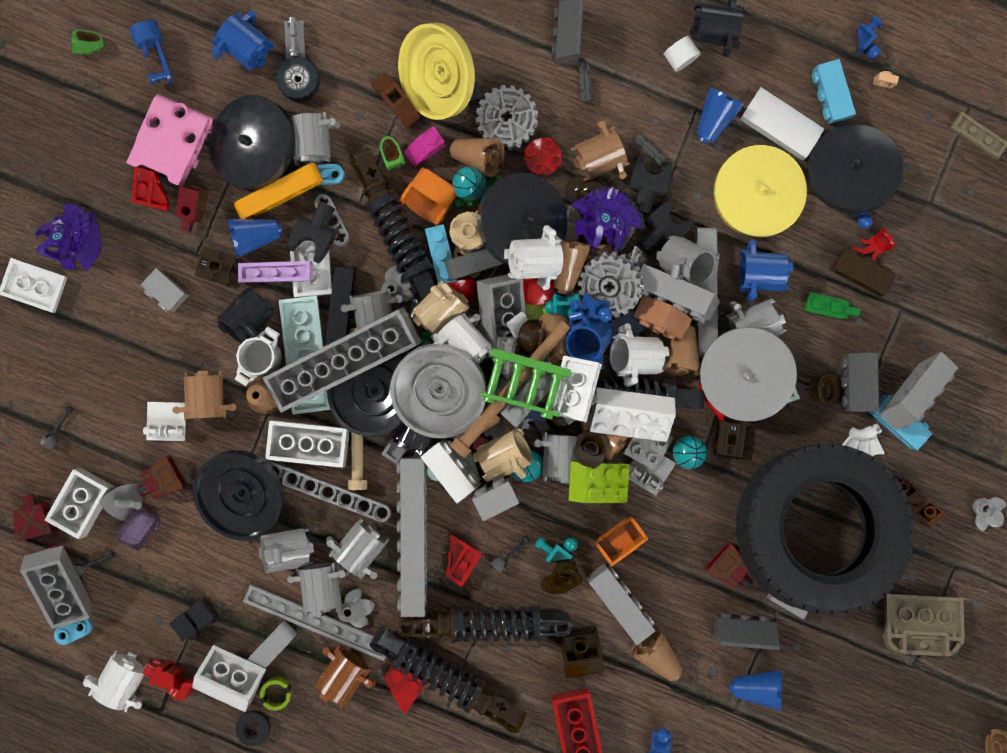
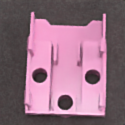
M157 94L150 105L126 163L132 167L147 166L167 175L169 182L183 187L191 168L196 169L199 163L197 157L207 134H211L213 118L189 108L183 103L175 102ZM185 110V115L179 118V112ZM156 120H160L159 126L153 128V123ZM195 135V141L188 143L189 137Z

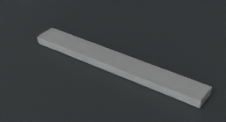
M253 583L250 584L243 600L244 603L385 661L386 656L374 651L369 645L374 634L322 613V616L312 617V612L306 615L303 604Z

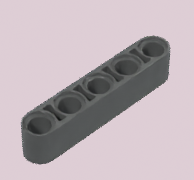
M487 249L444 262L450 281L504 265L495 259Z

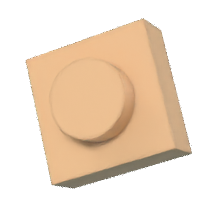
M882 71L874 77L873 85L892 89L897 85L899 76H895L889 71Z

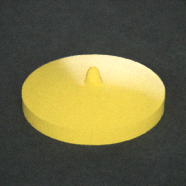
M442 23L422 24L407 34L400 48L398 59L399 78L405 95L414 108L427 118L441 120L459 114L469 103L475 83L473 59L465 41L453 28Z
M754 145L737 151L722 165L714 183V202L720 217L731 229L748 237L765 238L786 230L798 219L806 202L807 184L802 169L789 154L776 147Z

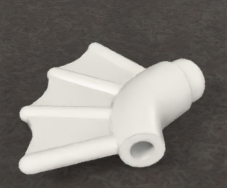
M878 424L861 430L851 428L849 437L842 444L859 451L861 450L871 456L884 454V450L877 438V434L882 432Z

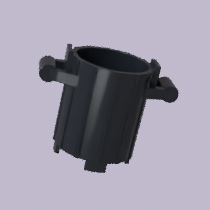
M729 0L727 6L706 3L696 4L694 7L696 14L693 26L690 28L691 39L695 40V42L724 45L723 56L729 57L732 49H738L741 43L739 38L742 29L744 7L736 6L737 0Z
M252 286L244 289L216 319L217 327L224 334L227 333L241 344L246 339L255 337L274 312L270 308L273 305L268 298L264 300L260 295L252 292L255 289Z
M405 424L397 429L393 436V442L397 443L398 446L418 452L420 456L429 450L434 438L413 431Z

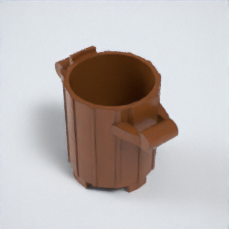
M342 645L337 646L335 650L332 646L325 647L322 650L323 654L331 659V662L314 687V689H318L321 692L319 698L326 703L330 700L340 704V709L347 705L361 682L368 688L376 685V680L369 676L373 668L370 669L369 665L353 652L343 649Z

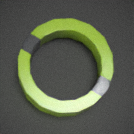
M278 676L268 679L260 690L261 703L267 709L274 711L286 707L292 696L290 683L283 677ZM272 684L282 686L286 691V699L281 703L271 702L266 697V688Z

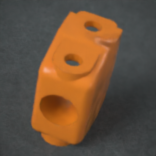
M422 167L414 180L408 185L399 201L403 205L406 204L421 218L434 223L435 226H439L458 196L454 192L452 184L429 169Z
M629 517L599 537L595 545L609 564L613 566L646 542L648 537L634 518Z

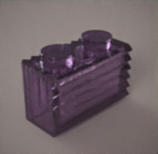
M143 505L139 510L134 509L116 534L118 542L139 551L140 548L148 543L151 532L158 529L160 518L156 512Z

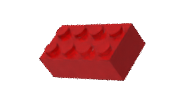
M589 688L551 695L562 752L602 753Z

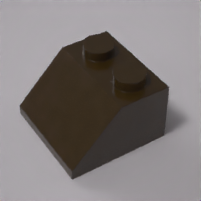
M597 627L575 630L566 636H560L566 678L604 673V662Z

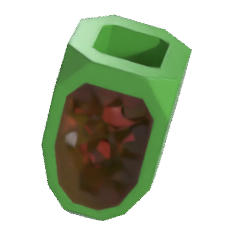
M81 29L72 31L71 53L89 55L100 51L104 47V40L100 34Z
M385 136L380 142V151L387 170L403 166L405 161L398 142L391 136Z

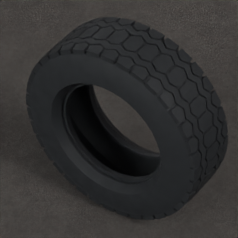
M814 444L783 452L769 460L753 475L744 489L742 498H740L736 515V538H738L737 543L744 564L755 581L766 592L791 607L813 613L835 615L851 613L871 606L872 603L878 602L884 595H887L895 587L894 585H897L903 576L902 573H905L909 564L908 559H911L913 551L911 545H914L915 536L912 530H915L914 518H911L913 516L911 505L908 504L909 499L905 491L902 490L903 487L884 464L876 458H872L871 455L849 446ZM817 482L833 485L845 492L856 505L862 521V538L856 554L845 566L827 574L813 573L799 564L791 554L784 536V518L790 502L801 490Z

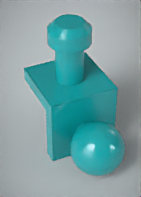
M554 294L553 300L546 303L545 311L549 315L556 314L567 318L569 314L576 313L570 309L571 301L578 300L581 302V295L576 294L563 297Z
M569 537L564 541V548L558 543L552 548L545 542L544 538H539L535 543V547L541 548L548 553L545 557L547 562L564 559L571 560L573 556L570 552L577 549L578 542L575 538Z

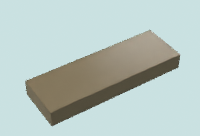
M964 112L958 114L949 128L995 160H998L1007 148V141Z

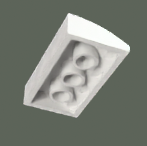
M760 87L740 118L741 121L802 161L807 158L824 130L823 127L762 87Z

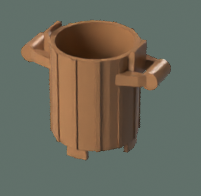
M597 121L596 126L599 128L600 134L570 148L571 151L575 150L577 156L573 160L576 168L584 172L586 178H583V181L591 180L613 169L616 170L618 178L624 179L626 172H624L623 167L630 163L627 161V155L622 142L614 130L615 126L607 128L605 121Z
M198 371V373H195V376L187 377V372H184L185 407L175 406L172 411L175 414L184 412V421L186 419L224 417L226 419V410L234 411L236 405L234 403L224 405L221 371H219V375H211V372Z

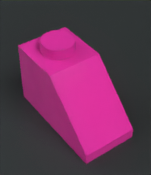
M433 126L418 136L404 151V154L414 168H416L446 147L445 141Z

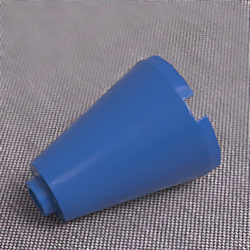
M709 88L696 133L699 136L698 140L706 144L714 142L739 113L744 104L735 98L732 99L721 91Z
M227 219L236 257H241L280 239V234H283L281 224L277 223L276 220Z
M776 670L734 677V681H730V693H734L735 698L775 710H781L782 671Z

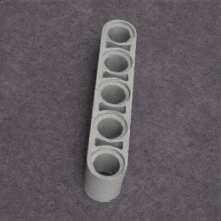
M284 620L247 661L266 668L298 633Z

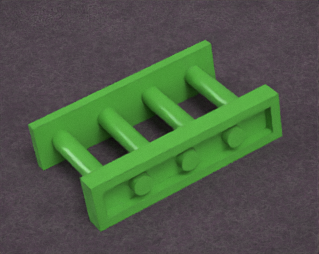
M492 348L489 357L494 358L493 362L495 363L487 393L479 392L478 396L483 397L482 401L494 404L496 400L540 412L541 417L551 420L553 416L559 417L560 413L553 411L560 380L563 381V378H569L571 370ZM505 362L513 363L512 367H514L507 396L503 398L496 396L495 391L502 365H505ZM527 367L532 369L533 377L526 403L514 401L521 372ZM544 372L552 374L551 378H553L545 409L533 406L541 375H544Z

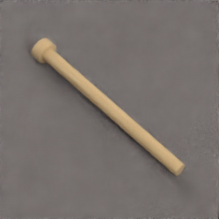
M357 328L350 329V333L356 331ZM351 432L352 480H348V490H367V480H363V436Z

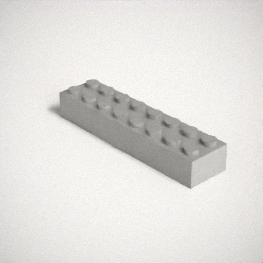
M402 307L263 377V380L280 412H283L417 346L422 341L405 308Z
M403 457L397 462V474H400V481L397 482V494H401V500L397 501V513H401V519L397 521V533H401V538L397 541V552H401V557L397 561V571L401 572V577H399L397 582V590L401 592L397 602V609L401 611V617H425L427 612V465L421 457Z

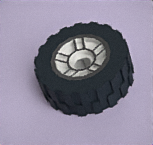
M291 57V59H286L283 64L281 63L279 70H277L276 81L278 82V88L285 97L294 102L308 101L311 97L313 98L320 86V76L314 64L302 57ZM298 77L302 79L300 82L297 83L295 78Z

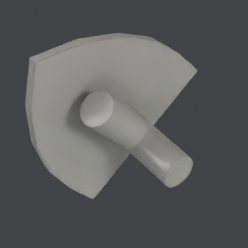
M126 484L117 487L101 498L99 503L105 511L119 520L140 522L143 497L138 493L137 487L141 484Z

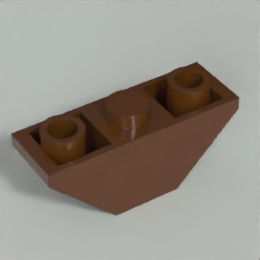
M384 73L371 84L406 130L421 119L408 97L387 73Z
M906 478L899 482L909 499L908 504L911 505L912 517L921 525L932 527L946 516L945 512Z

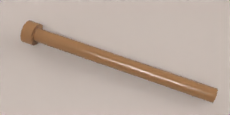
M560 321L530 358L543 361L568 332L570 327L565 322ZM525 367L522 370L517 390L532 374L531 368ZM510 381L497 396L506 398ZM496 400L494 404L491 403L460 440L456 438L450 447L465 459L471 452L468 448L506 403Z

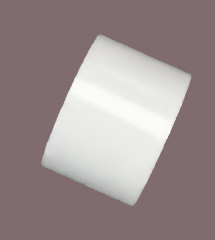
M686 36L669 47L663 55L674 71L678 72L696 60L701 53L690 36Z

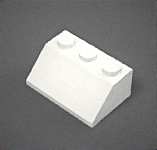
M213 645L194 676L192 688L246 712L266 669Z

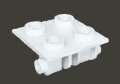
M147 402V427L143 429V434L147 435L146 440L185 441L186 421H184V412L175 414L172 411L175 406L185 407V403Z

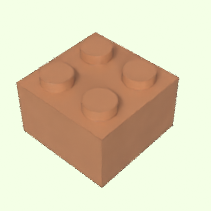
M644 295L633 317L640 320V325L649 328L651 332L658 335L662 333L663 336L674 340L675 337L683 340L692 321V318L674 306Z

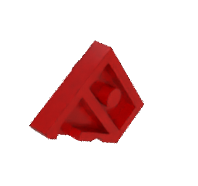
M143 165L134 167L131 202L168 211L170 205L157 171Z
M451 534L446 577L463 587L483 553L454 534Z
M390 667L384 676V680L401 711L406 714L424 688L421 685L422 678L419 677L418 680L414 681L412 679L413 672H410L409 675H404V668L402 671Z

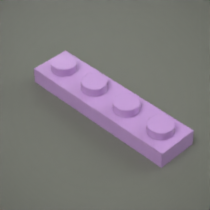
M312 261L238 263V283L313 281Z

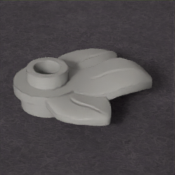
M397 266L391 267L385 273V282L381 287V291H388V287H393L394 291L391 292V296L400 294L403 298L402 302L410 301L414 298V294L410 290V283L402 284L400 281L402 274L396 271Z
M999 497L977 499L973 503V510L976 514V527L981 531L986 530L988 525L996 528L1001 527L1004 523V515L1001 511L1006 507V502Z
M354 589L346 594L344 603L341 605V611L337 612V616L341 621L350 622L354 627L361 628L367 626L368 620L366 616L373 611L375 603L367 599H361V590ZM346 609H349L351 612L349 616L344 615Z

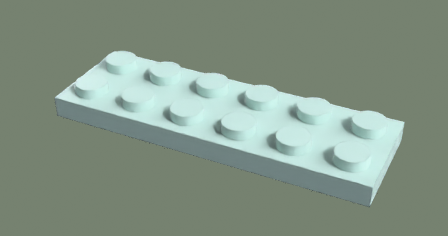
M318 296L279 300L287 366L324 347ZM327 390L293 406L292 414L331 410L328 403Z

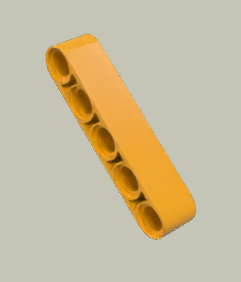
M310 163L236 201L234 207L240 219H253L318 186L324 180L316 163Z

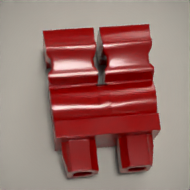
M155 658L152 663L149 662L142 674L151 678L149 681L150 685H156L161 689L167 688V693L173 696L174 700L184 701L194 693L195 689L192 688L194 676L185 681V672L182 666L173 664L174 661L170 659L163 662Z

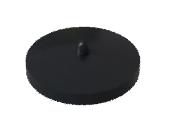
M258 95L243 96L229 103L215 120L210 135V155L216 171L228 183L244 189H260L279 179L289 166L295 148V132L288 113L276 102Z
M845 125L829 131L814 145L807 165L808 182L816 197L828 207L848 214L867 213L882 207L894 196L903 177V159L894 141L880 130L865 125Z
M531 173L507 175L490 185L482 196L477 212L479 235L488 252L501 263L509 266L508 259H504V251L510 248L511 241L541 239L543 228L546 225L556 231L555 236L562 240L565 239L567 213L564 202L557 190L542 177Z
M402 353L327 390L330 409L336 420L344 428L357 435L379 437L396 431L404 424L396 414L390 397V384L393 373L400 361L405 357Z
M228 450L218 453L202 465L194 480L193 496L200 516L213 530L225 537L235 540L259 538L274 527L283 513L285 493L278 474L265 460L250 452Z

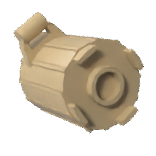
M478 210L474 213L465 212L460 215L458 214L452 220L449 233L453 243L456 245L454 258L460 257L458 253L464 256L486 249L478 231Z
M443 280L437 286L435 285L430 289L431 292L411 314L415 317L413 321L418 326L421 325L428 332L431 331V338H433L435 333L438 334L452 319L464 313L466 314L469 308V301L462 293L459 294Z
M506 423L504 425V435L478 447L477 452L473 454L474 462L479 461L481 468L486 474L483 476L485 481L489 482L492 480L495 482L513 472L521 479L526 477L525 467L531 465L533 461L530 447L523 437L524 432L519 427L514 428L510 423Z

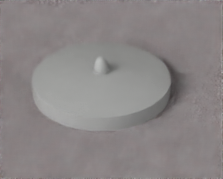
M740 327L722 334L710 345L701 364L700 378L707 399L723 415L740 421H758L774 415L787 404L795 389L797 370L791 350L777 335L762 328Z
M439 343L420 346L409 352L395 369L390 384L392 405L401 421L413 431L431 438H449L468 430L480 417L485 405V401H482L483 397L478 396L479 392L487 393L486 380L478 363L463 350Z

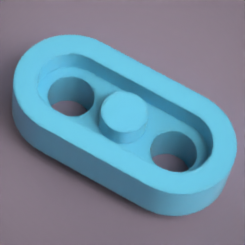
M337 164L317 165L324 180L319 185L339 184L344 180L345 173L341 166ZM334 172H338L337 178L332 177Z
M86 619L58 627L54 632V638L61 645L69 644L89 634L93 629V622L91 619ZM79 624L83 625V630L79 629ZM62 632L66 634V638L61 636Z

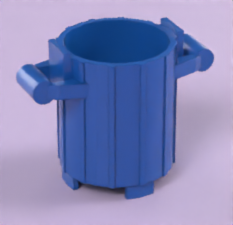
M250 10L245 16L238 12L225 20L217 31L215 39L212 38V44L214 45L212 56L215 60L220 59V56L224 53H228L251 72L256 66L261 69L266 64L264 58L270 48L274 49V44L252 26L256 22L255 11Z
M751 240L746 250H741L739 254L741 256L739 267L740 292L748 293L747 301L750 303L757 297L756 290L788 291L790 286H786L790 272H793V262H788L790 255L756 253L757 243L755 240Z
M583 311L569 314L570 332L565 339L566 350L573 358L593 362L599 361L598 363L602 364L601 370L604 369L602 353L613 338L611 323L602 322L601 320H589Z

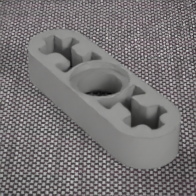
M321 194L315 199V207L317 208L319 202L324 199L329 201L328 205L335 208L333 215L338 219L337 224L334 226L327 225V228L332 230L339 228L340 233L346 235L343 238L344 241L340 242L339 240L336 241L338 238L336 233L333 241L337 246L344 247L349 243L350 235L332 199L328 195Z

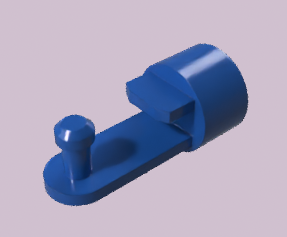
M145 20L132 25L129 30L135 48L142 49L144 58H148L147 48L155 46L163 72L150 73L148 75L149 82L156 84V82L166 79L168 85L172 84L171 75L160 46L164 39L158 22L155 20Z

